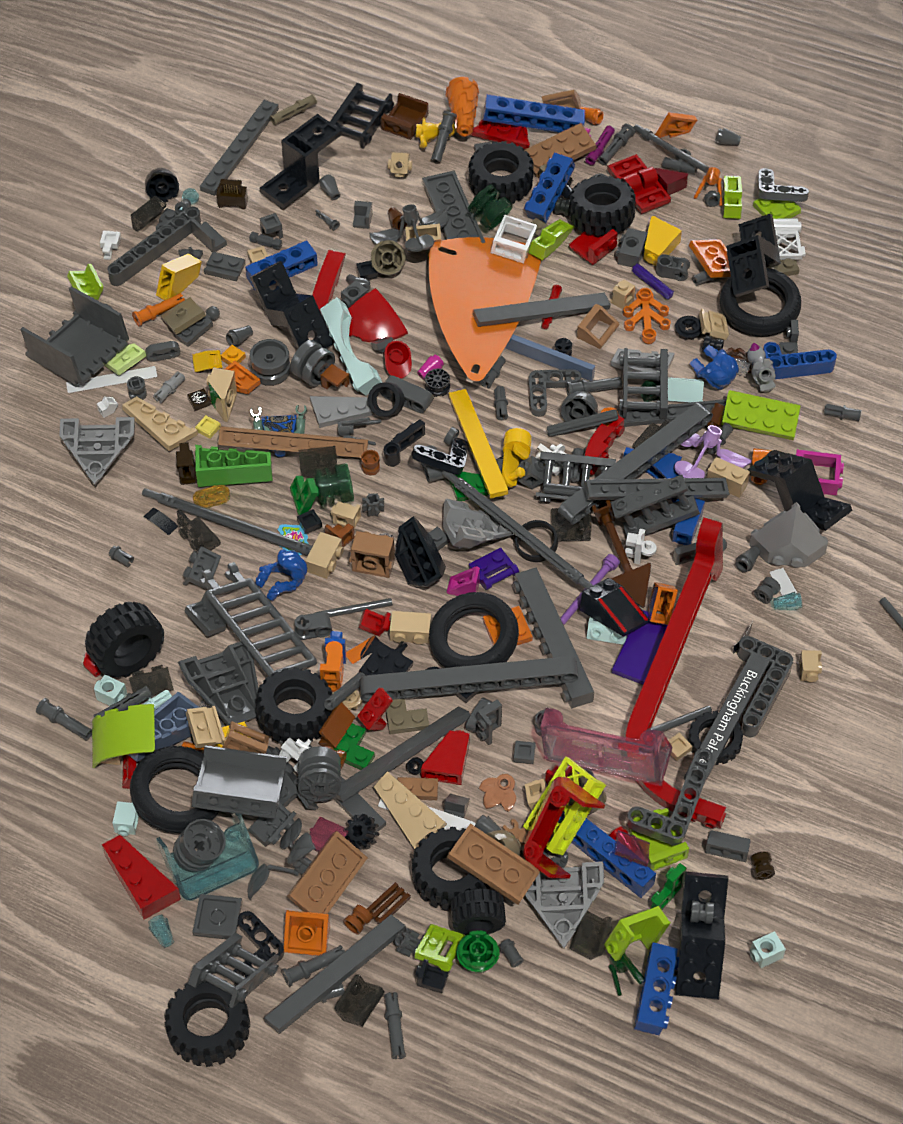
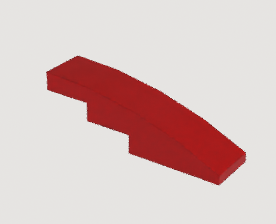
M328 250L312 293L319 310L332 300L346 253Z

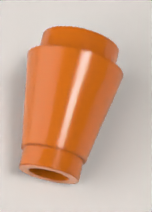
M581 107V109L585 110V120L594 125L602 122L604 118L603 111L598 108Z

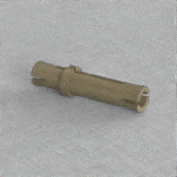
M311 94L305 99L297 100L295 104L271 115L270 120L273 125H277L299 112H305V109L316 105L317 100Z

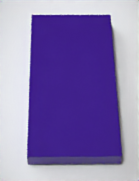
M642 610L649 618V612ZM649 620L648 624L629 633L612 668V674L643 685L668 625L650 622Z

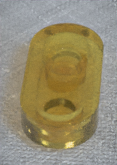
M225 485L201 489L194 493L193 502L204 508L225 504L230 499V490Z

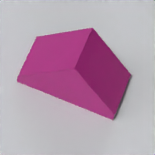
M476 566L451 576L447 593L458 596L470 592H478L480 568Z

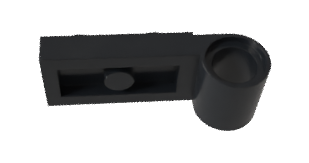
M419 419L415 423H411L407 429L397 433L393 440L384 446V463L387 466H397L401 461L400 452L425 435V422Z

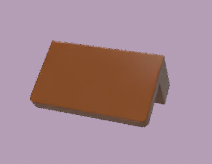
M342 702L334 708L319 731L322 735L318 742L321 747L328 745L336 748L355 719V716Z

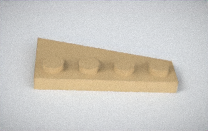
M138 397L122 404V410L130 417H135V421L168 451L178 447L179 443H185L198 435L197 429L193 427L190 429L181 420L176 421L170 418V414L157 411L155 406Z
M388 771L374 786L414 849L419 847V842L422 838L427 839V834L432 831L437 833L438 829L447 825L444 820Z

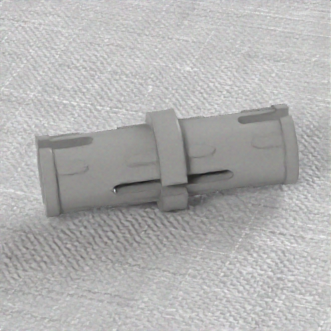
M177 371L153 395L154 399L162 403L185 381V376Z

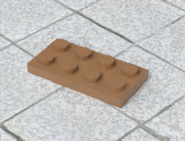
M580 123L524 151H527L533 160V173L537 178L539 177V167L547 164L554 152L575 160L597 148L584 126Z
M469 824L447 856L448 859L517 905H519L540 873V870L472 824Z
M335 831L287 897L304 912L328 914L368 857L338 831Z

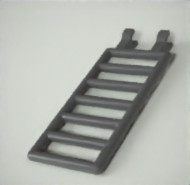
M235 562L228 564L227 567L230 571L224 574L233 581L230 584L219 586L209 569L202 572L205 578L200 579L199 582L208 589L205 592V596L270 678L272 673L276 671L282 672L284 668L291 670L294 667H298L299 670L317 664V659L254 580L251 578L244 579ZM247 586L253 592L221 603L216 598V595ZM257 599L264 605L232 616L226 610ZM265 613H270L274 620L241 629L236 623ZM280 626L285 632L254 643L247 637L248 635ZM289 639L296 645L295 647L264 657L258 651V649ZM298 653H302L307 659L277 670H273L268 664Z

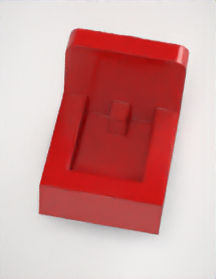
M365 609L358 628L380 637L384 631L387 632L390 628L391 621L389 618L391 613L387 612L383 616Z

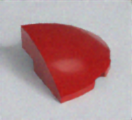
M376 288L365 294L348 308L352 317L349 337L353 335L360 337L364 342H374L386 336L392 337L395 340L408 334L397 313Z

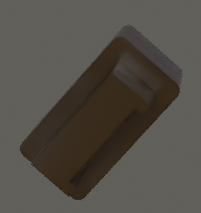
M220 179L216 193L218 207L237 206L241 209H246L248 194L247 187L242 186V180Z
M189 442L179 443L180 451L176 452V467L180 484H196V464L193 451L190 450Z

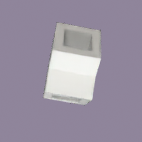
M103 397L102 401L97 403L98 411L103 418L113 414L118 406L113 397Z

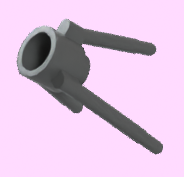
M369 417L350 421H339L338 434L343 436V438L361 439L350 436L354 434L355 426L381 423L382 420H370ZM368 440V444L376 445V442Z

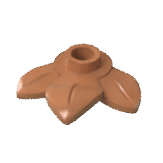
M501 774L497 778H487L480 784L479 789L486 792L484 795V806L486 809L495 807L500 803L507 812L514 807L517 797L513 791L515 781L511 775ZM508 781V785L505 787L501 786V783Z

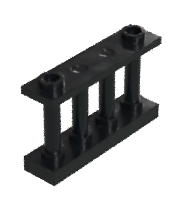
M356 83L330 122L341 129L342 133L359 138L361 148L364 149L367 143L371 142L372 136L380 126L383 114L387 115L393 109L392 94L389 93L385 100L366 95L363 92V84ZM363 100L378 105L380 108L378 111L360 106L358 103ZM357 111L373 118L369 122L351 116V114ZM351 122L366 128L362 133L343 125Z

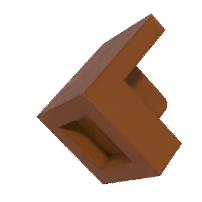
M333 364L321 374V386L325 389H328L332 384L336 387H339L341 384L348 387L350 385L349 374Z
M350 523L344 527L340 524L333 528L328 524L325 526L326 534L342 539V547H345L355 538L354 526Z

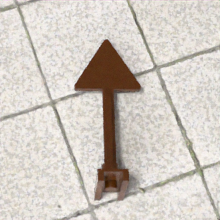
M606 500L607 506L598 510L593 505L592 509L600 526L604 525V527H607L625 571L623 574L611 579L622 585L634 601L644 608L651 563L632 569L614 527V520L616 518L610 500Z

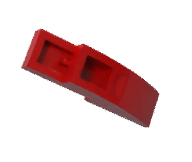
M619 416V419L613 421L609 426L601 423L587 445L585 456L609 458V448L614 440L620 437L625 430V419ZM592 467L590 475H594L598 467Z

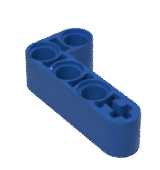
M767 342L763 347L766 359L769 358L773 362L772 366L776 375L775 380L831 373L835 368L837 354L830 349L782 355L779 345L775 342Z

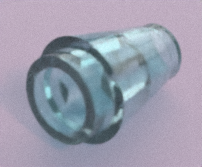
M795 591L773 598L775 610H798V608H802L801 594L795 593Z
M161 914L148 921V929L163 948H167L174 943L168 918Z

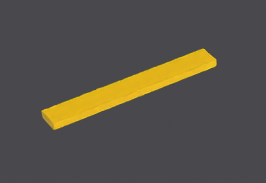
M462 389L449 392V399L490 499L508 495V488L467 390Z

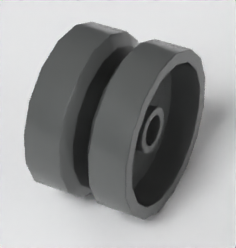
M276 339L261 340L253 345L249 355L251 373L257 376L261 384L276 385L285 381L290 374V357L287 346Z
M308 340L295 352L291 360L290 371L310 386L316 387L321 384V374L331 364L334 365L335 355L316 341Z

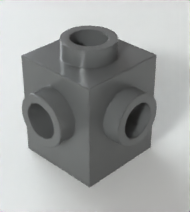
M530 456L519 463V467L525 470V476L519 477V482L531 489L543 483L545 473L544 462L534 456Z

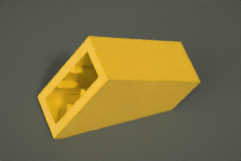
M652 216L645 244L644 260L656 266L660 255H670L681 242L682 230Z
M186 254L161 266L156 296L167 300L183 292L199 276L202 261L190 254Z

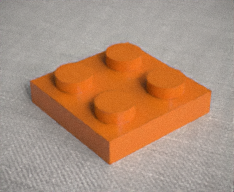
M520 606L511 608L516 616L519 628L517 645L533 641V636ZM486 615L483 616V622L494 646L500 635V624L494 617Z

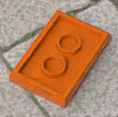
M720 239L690 241L689 247L710 278L731 277L727 250Z

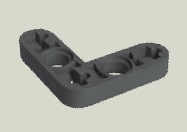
M767 168L759 170L758 196L760 198L797 202L808 200L809 190L807 188L774 185V171Z
M575 369L532 371L529 374L531 413L536 417L544 416L547 413L546 388H566L567 381L571 383L580 382L581 373ZM556 376L560 380L552 381L550 378ZM535 378L539 379V384H536ZM535 391H540L543 394L541 396H536L533 393ZM539 402L541 409H537V403Z

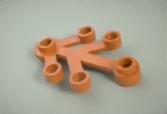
M641 288L636 294V300L623 308V315L627 318L632 317L625 321V330L633 331L635 324L643 318L644 330L642 331V340L645 344H652L656 340V331L652 329L651 318L660 324V329L662 330L670 329L671 324L669 319L663 318L668 316L669 307L655 300L649 288ZM642 304V309L633 316L634 310ZM649 304L658 309V313L650 309Z

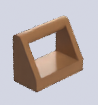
M575 89L542 96V101L545 104L581 109V99Z
M595 304L578 325L577 338L601 349L620 324L602 306ZM599 320L610 325L600 339L590 332Z
M231 721L222 748L265 754L268 748L269 736Z

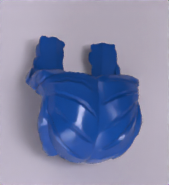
M708 345L704 352L707 356L713 358V361L704 366L698 358H695L690 362V365L698 378H705L712 387L722 390L736 378L739 372L738 364L735 358L729 356L724 349L718 351Z
M282 549L278 553L277 562L259 568L260 573L256 577L255 583L260 588L263 587L271 572L284 573L292 579L290 582L278 581L275 583V586L271 587L267 594V598L271 601H274L280 593L296 590L305 579L308 567L297 552Z

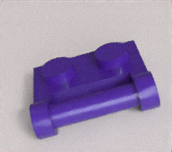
M502 548L469 563V569L476 566L480 568V584L485 590L492 588L493 584L519 573L517 565L510 560ZM504 568H507L506 570H504V571H502V572H500V573H498V574H496V575H494V576H492V577H490V578H487V577L491 576L492 574H494V573H496V572H498V571H500V570H502V569H504Z

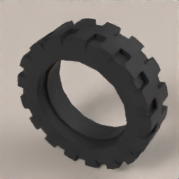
M713 711L712 713L705 712L702 716H697L695 722H692L688 736V742L693 746L692 753H696L702 745L699 739L700 731L712 726L718 711ZM739 722L731 734V745L723 749L715 765H719V763L726 764L728 760L732 761L735 759L736 754H739L743 741V730H740L741 725Z

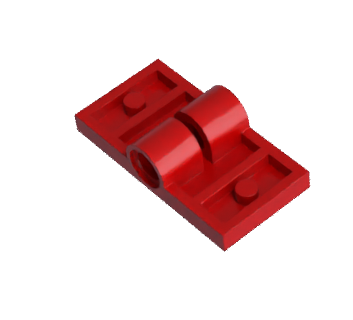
M637 154L608 165L607 171L611 176L627 182L634 190L635 207L641 214L671 202L670 195L658 182V174L655 168L652 166L647 168Z

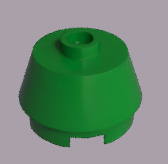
M484 931L470 932L461 939L457 946V958L460 964L475 974H481L491 969L498 961L500 954L499 946L495 939Z

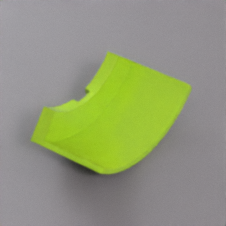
M154 704L128 706V710L119 711V709L115 708L105 711V716L97 715L93 718L92 768H96L99 763L114 757L152 753L155 751Z

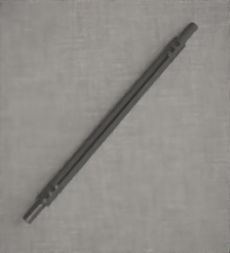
M443 471L442 475L454 483V487L573 582L580 584L585 589L593 586L584 578L582 573L464 479Z
M146 488L142 491V495L158 500L160 504L182 510L304 555H308L313 545L297 541L163 492L157 493Z

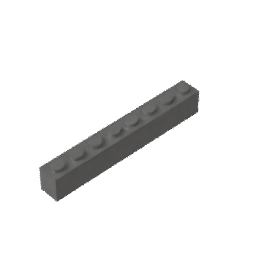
M537 567L516 573L515 582L512 583L515 593L520 595L521 607L527 611V620L529 624L532 623L534 626L533 631L536 639H540L542 653L546 654L548 658L571 656L576 659L578 679L571 683L557 684L563 690L562 696L564 701L569 703L571 709L593 702L594 690Z

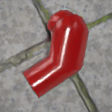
M86 652L83 666L94 677H98L102 672Z

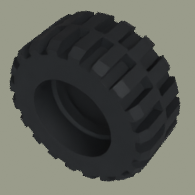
M496 141L490 145L485 144L483 148L480 147L475 151L469 161L470 188L478 198H482V201L486 203L491 202L493 205L513 204L516 200L520 201L529 193L533 186V160L527 151H524L521 146L517 147L514 143L508 144L506 141L497 143ZM507 171L512 174L506 176H497L491 174V172Z
M604 175L599 177L593 176L582 180L581 183L576 184L570 194V219L581 232L585 231L588 235L594 234L601 237V235H605L614 229L619 234L620 231H625L633 223L635 218V194L627 182H623L622 179H615L613 176L604 177Z
M124 602V604L114 605V608L105 610V613L99 615L96 618V622L91 624L90 631H87L85 639L86 652L99 670L107 676L116 678L130 676L131 673L139 672V669L145 668L151 660L153 661L156 658L157 652H160L162 648L161 644L164 642V629L147 606L138 602Z
M294 667L288 670V668H284L282 672L276 671L272 673L271 678L268 676L263 680V684L259 686L258 694L256 695V718L260 729L264 730V733L269 737L272 736L276 742H286L289 737L295 742L298 739L301 741L309 739L313 742V738L318 739L322 736L319 731L333 711L327 710L324 706L325 700L332 695V690L328 687L326 680H321L320 675L317 673L312 674L311 670L308 669L299 670L298 667ZM299 699L307 702L311 708L303 713L292 714L281 710L278 705L285 700Z
M443 827L438 829L437 833L432 831L427 834V839H421L419 847H416L414 850L412 878L413 883H415V889L417 893H421V898L425 902L430 900V905L435 908L441 906L442 910L448 911L451 908V900L458 894L474 889L489 890V885L471 873L462 879L451 881L440 878L432 870L438 861L447 858L466 830L465 828L456 830V827H450L449 830H445Z
M206 981L199 984L196 988L188 983L184 984L185 988L183 990L179 988L174 993L175 999L170 998L168 1002L169 1009L165 1010L164 1015L167 1036L174 1052L177 1055H181L182 1059L187 1063L192 1060L193 1065L201 1066V1063H205L206 1067H212L215 1062H219V1065L225 1063L226 1058H234L236 1050L241 1051L245 1046L244 1040H248L250 1018L245 1000L231 1008L229 1004L232 995ZM205 1008H216L228 1015V1021L224 1028L210 1036L193 1034L187 1028L190 1018L196 1012Z

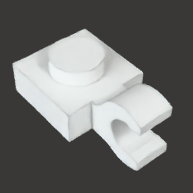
M103 231L100 247L103 248L104 259L111 260L112 249H118L121 239L120 232Z

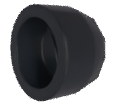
M419 757L410 759L407 763L408 771L411 774H419L424 761ZM417 762H418V763H419L418 768H417V769H414L415 766H416V764H417Z

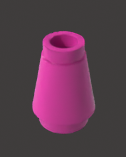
M436 354L429 356L417 371V374L425 380V376L430 370L442 369L444 363Z

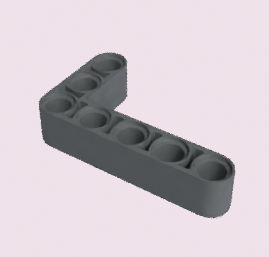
M744 636L740 639L737 652L738 657L742 661L747 662L751 653L770 661L766 669L768 672L742 721L741 730H743V735L751 738L759 733L792 669L793 657L790 653L751 636Z
M700 748L696 751L671 818L635 806L628 811L626 824L629 829L670 845L681 844L685 838L713 761L711 750ZM704 757L708 760V762L702 763L698 760V758ZM697 775L701 778V780L695 781L691 778V776ZM685 794H692L694 799H687ZM678 812H685L688 817L681 818ZM637 815L641 818V821L635 822L631 817ZM658 823L660 824L661 828L654 829L652 828L651 824ZM677 830L681 836L675 837L671 834V831Z

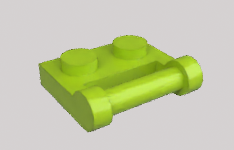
M431 924L415 951V958L422 961L427 959L430 964L439 966L441 970L448 972L453 966L452 961L457 954V946L465 936ZM447 941L453 942L445 957L440 956Z

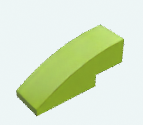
M724 176L723 216L724 218L741 219V176Z
M561 219L542 229L541 235L531 241L528 253L544 260L564 242L574 226Z

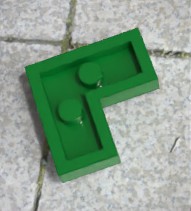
M295 476L290 486L298 515L308 512L319 494L314 478H307L304 481L303 476Z
M352 723L334 750L346 751L345 764L362 770L372 763L375 752L359 746L366 735V729Z
M679 863L676 868L672 867L669 869L665 876L667 878L664 884L665 888L661 892L657 891L651 898V909L659 906L663 910L683 888L687 867Z

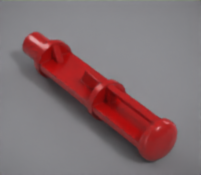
M560 285L552 286L549 299L559 298L562 292ZM553 317L542 318L543 323L541 327L548 329L549 324L553 321Z

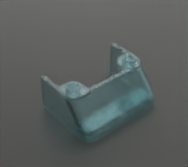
M231 813L235 825L228 827L224 832L226 840L225 849L208 869L201 872L186 871L179 866L173 852H169L168 847L160 837L156 838L165 864L184 899L189 901L195 900L200 897V894H208L257 870L259 860L241 814Z

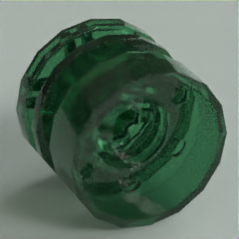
M489 185L480 191L467 208V211L473 214L475 219L483 215L480 224L487 231L497 227L502 222L504 215H508L513 208V204L506 197L498 200L500 192L498 190L495 191L496 188L493 185Z
M347 463L334 465V474H330L327 466L324 467V476H322L320 468H315L314 481L319 489L317 497L322 507H327V498H329L331 506L334 505L335 496H338L342 503L354 502L353 486Z

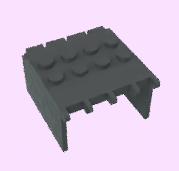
M70 286L69 291L75 307L74 317L69 321L64 319L61 322L63 326L56 332L51 330L49 332L50 337L47 340L24 327L20 330L28 350L25 352V355L29 359L75 385L78 383L83 385L91 378V374L94 375L104 366L103 363L107 364L117 355L116 352L119 353L128 345L126 341L129 340L121 313Z

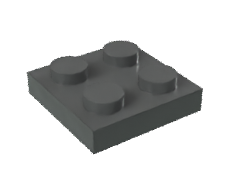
M200 894L193 936L228 939L234 933H237L242 898Z

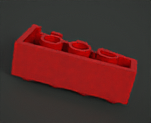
M118 835L102 844L106 859L143 920L181 900L179 888L123 836Z

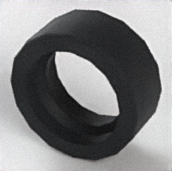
M389 382L376 384L368 395V405L371 411L381 417L397 415L402 410L405 402L401 388ZM383 389L393 391L396 398L393 408L386 411L380 409L377 405V396Z

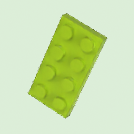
M729 390L721 425L728 423L733 428L794 440L801 405Z

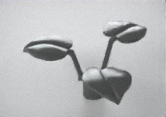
M409 204L402 208L403 215L401 216L400 231L397 229H387L376 233L370 232V238L376 245L386 240L398 242L397 239L402 237L404 223L406 222L407 225L413 226L416 237L406 241V249L412 252L422 251L423 249L427 250L433 247L434 239L428 234L419 237L416 227L417 221L419 220L420 225L440 224V228L448 223V210L446 208L421 219L416 206Z
M300 818L285 831L280 840V848L286 849L289 846L292 849L287 858V863L293 864L295 869L262 864L249 880L247 888L249 900L252 901V896L265 884L270 870L284 871L298 876L299 873L303 875L312 863L305 855L316 849L309 833L305 832L298 838L302 829Z

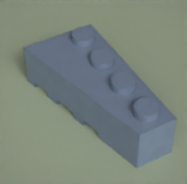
M179 691L154 711L155 750L171 746L192 736L186 711L187 709L200 707ZM149 753L130 754L129 756L138 762Z

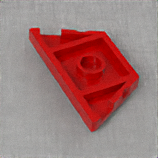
M482 119L470 134L471 136L497 141L498 143H502V141H506L508 144L514 143L517 147L521 146L523 149L530 147L528 131L526 127L484 121Z

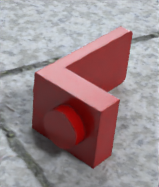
M378 688L357 717L368 730H383L386 727L387 723L381 716L393 702L392 698L383 688Z

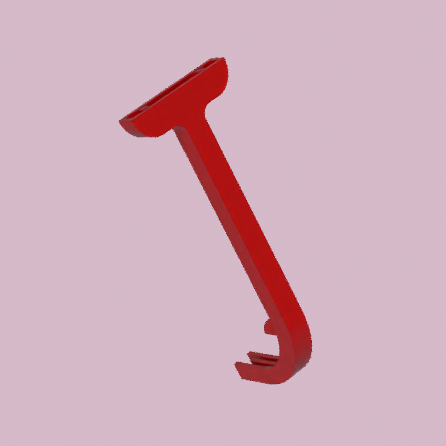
M703 517L696 540L694 562L636 701L626 730V751L634 778L647 795L672 812H674L681 791L669 785L658 775L651 765L646 748L665 754L668 742L649 736L648 729L652 728L710 581H717L723 570L722 522ZM685 794L687 799H694L693 795ZM699 798L691 822L699 821L709 828L714 829L716 827L721 829L726 817V807ZM678 812L684 818L688 817L685 812Z

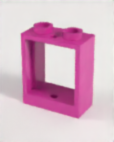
M796 450L797 456L812 459L813 465L835 468L834 480L818 479L823 494L837 496L838 488L842 489L843 478L840 477L844 470V463H841V455Z

